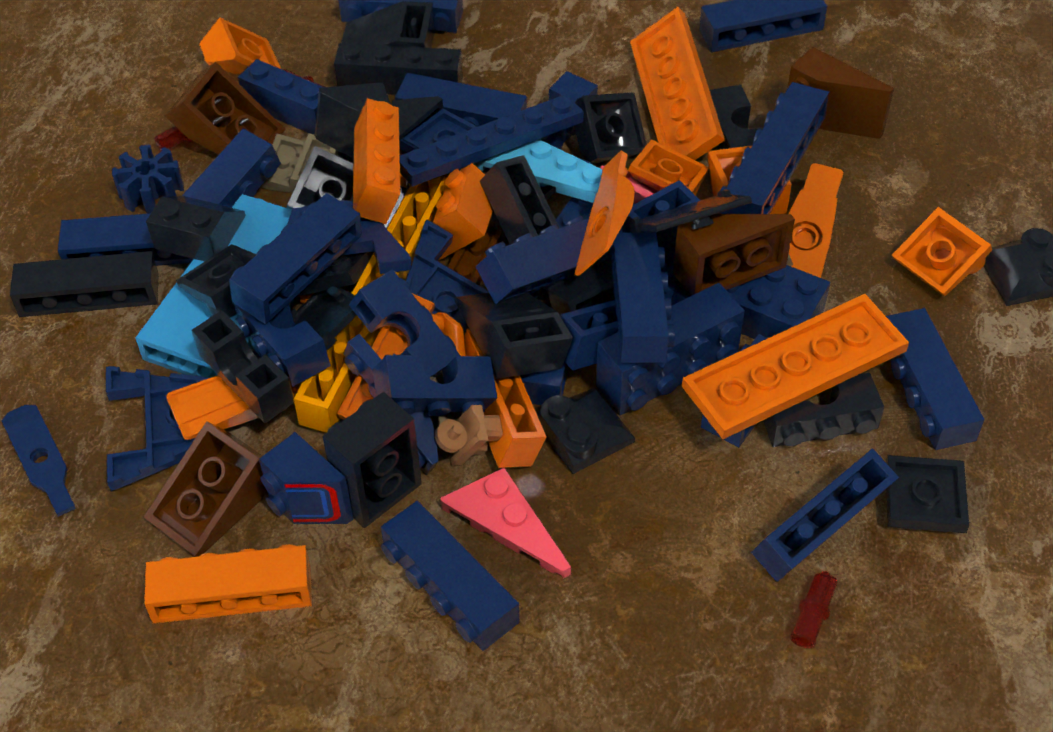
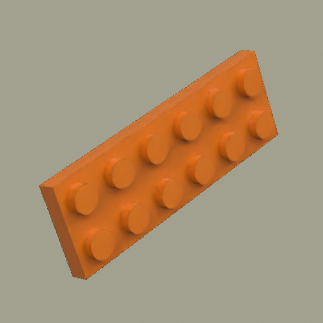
M676 7L631 40L630 44L658 143L696 160L725 141L686 15L679 7Z
M863 294L683 377L682 388L723 440L907 352L909 341L866 294Z

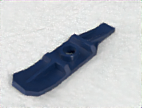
M24 405L8 412L1 421L31 484L47 493L58 517L76 509L64 485L67 466L37 406ZM42 456L48 457V458H47L45 461H43V462L35 463V461H36L39 457H42Z

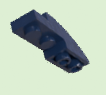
M359 333L348 341L343 353L345 356L344 360L353 374L357 376L360 374L368 383V390L372 397L375 398L376 390L373 369L381 361V358ZM415 412L410 416L414 418L419 464L420 469L427 475L438 462L435 432L428 412Z

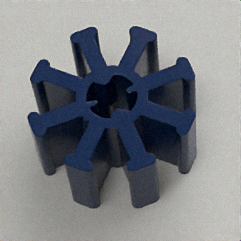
M141 145L139 149L142 159L136 160L129 156L128 152H124L119 156L122 168H112V176L119 198H123L126 209L133 212L143 202L146 214L152 213L155 208L156 199L176 196L175 190L184 191V183L178 161L173 160L171 150L163 147L162 151L153 157L151 146Z

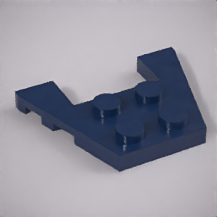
M341 201L353 209V201ZM309 205L293 208L287 224L297 220ZM360 217L361 237L340 256L373 251L380 274H385L391 269L394 272L412 270L410 255L383 224Z
M426 220L411 266L412 270H409L406 283L411 293L435 304L432 314L437 312L447 313L462 325L465 335L469 327L455 303V297L488 293L489 291L438 262V259L452 243L453 234ZM541 288L528 294L536 298L540 294Z
M106 367V394L109 401L145 396L146 449L107 454V483L110 490H117L176 465L181 461L195 438L190 440L183 438L166 396L171 391L211 377L171 373L169 377L151 375L149 370L136 369L135 373L122 372L120 367Z

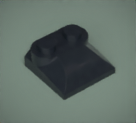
M634 92L586 95L576 100L575 103L584 111L583 122L574 125L580 153L586 161L597 165L606 160H611L621 150L628 154L627 158L637 157L647 145Z
M1040 228L1028 229L1023 233L1021 240L992 247V251L987 255L984 267L1006 306L1053 297V235L1050 232Z
M231 244L177 279L176 282L180 288L204 302L212 316L222 310L231 318L237 313L232 302L229 279L237 268L245 266L256 254Z
M596 388L569 398L565 396L550 397L542 404L541 411L537 412V416L546 434V440L572 474L635 442L633 434Z

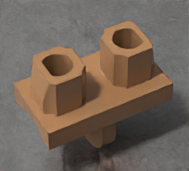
M471 405L457 420H444L435 430V440L438 446L446 452L453 453L451 457L452 466L463 465L472 455H483L487 451L488 441H498L503 436L499 415H484L482 405Z

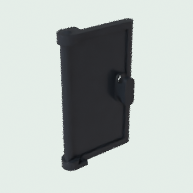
M722 190L717 193V196L642 219L638 217L629 219V227L633 233H640L641 230L660 232L693 221L691 228L698 229L714 223L713 218H710L711 215L750 204L752 199L750 196L731 194L730 190Z
M334 286L329 287L325 291L316 292L297 311L295 309L291 311L294 323L297 325L306 320L323 338L326 350H328L337 341L335 337L357 316L349 306L355 295L341 287L336 288Z

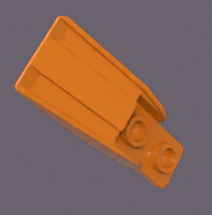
M622 150L603 168L599 189L596 193L575 270L576 276H580L610 249L633 207L634 186L626 178L628 169L625 165L628 154Z
M813 163L811 164L804 188L800 190L789 212L795 219L789 256L793 262L791 267L821 278L832 237L838 199L836 196L842 181L843 171Z
M219 375L171 391L166 396L180 432L186 440L196 438L206 421L222 429H227L259 418ZM302 382L293 387L291 386L293 397H295Z

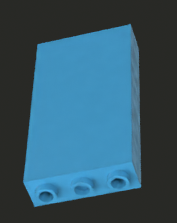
M242 194L232 208L245 211L246 216L228 246L233 244L257 254L262 246L271 243L281 234V231L288 223L292 209ZM193 259L181 277L204 261ZM177 282L135 337L142 359L185 375L217 376L218 374L200 357L191 331L212 317L204 302L180 288ZM298 295L289 302L290 310L299 298ZM237 314L230 318L233 322L234 319L238 318ZM245 338L248 346L258 358L259 356L254 350L250 338Z

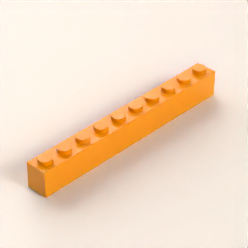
M446 174L416 186H410L387 228L410 255L411 266L425 221L429 220L433 223L437 212L436 204L442 197L446 187L445 180L448 176ZM374 253L353 289V295H356L360 289L383 275L379 273ZM409 270L395 273L399 278L406 281ZM356 316L335 337L337 341L327 350L331 366L304 380L294 397L299 425L327 433L332 425L340 421L341 418L338 417L337 412L357 376L350 371L345 363L343 353L348 341L360 333L370 347H372L381 328L370 333L358 316Z

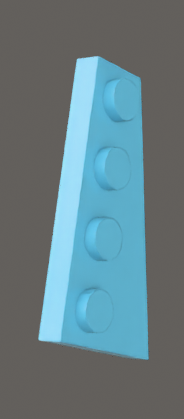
M539 139L474 163L478 169L483 171L485 167L491 169L496 162L524 155L539 187L551 185L556 187V193L594 203L596 193L598 192L603 171Z

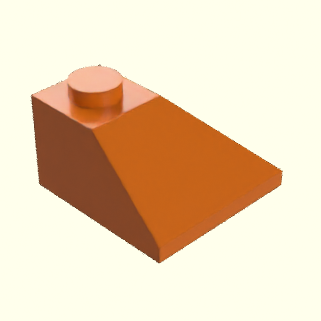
M219 17L199 43L204 54V60L209 66L217 62L225 71L232 74L240 75L256 59L281 69L268 39Z

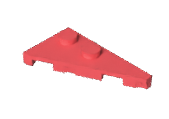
M505 468L440 498L441 507L445 512H456L468 519L471 527L480 532L489 533L494 540L518 554L523 551L539 560L540 566L549 572L560 574L563 578L571 575V566Z

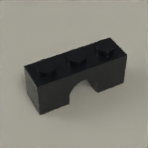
M742 85L709 90L725 141L717 145L718 150L752 146L755 134L759 128L748 129L751 104Z
M222 310L191 330L200 357L264 423L294 403L289 377L266 354L258 359L248 346L244 332Z
M868 372L854 376L834 386L830 396V404L818 405L809 400H804L763 420L772 447L783 445L796 446L806 441L817 439L830 440L840 435L851 433L864 434L878 429L885 407L872 376Z

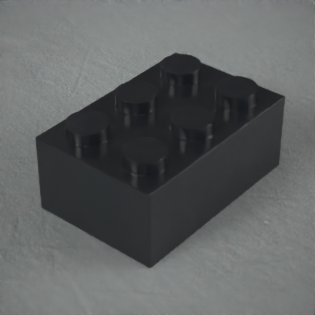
M384 391L374 399L365 401L356 412L342 422L332 425L327 433L322 436L327 461L346 477L353 518L364 529L422 484L414 418Z

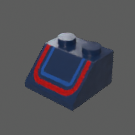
M296 432L259 459L263 473L260 479L268 492L266 501L276 515L281 516L284 514L293 524H348L353 520L346 477Z

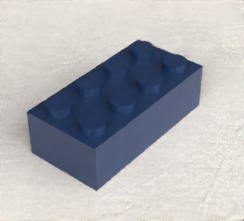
M720 283L672 305L671 319L667 320L668 325H674L675 343L674 347H668L666 363H621L618 332L599 341L596 387L619 416L631 410L635 411L642 408L648 401L660 395H667L673 392L677 386L682 384L683 377L738 352L745 310Z

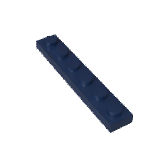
M566 94L402 154L400 155V173L412 187L450 173L455 169L466 167L471 163L474 164L582 123L584 111Z

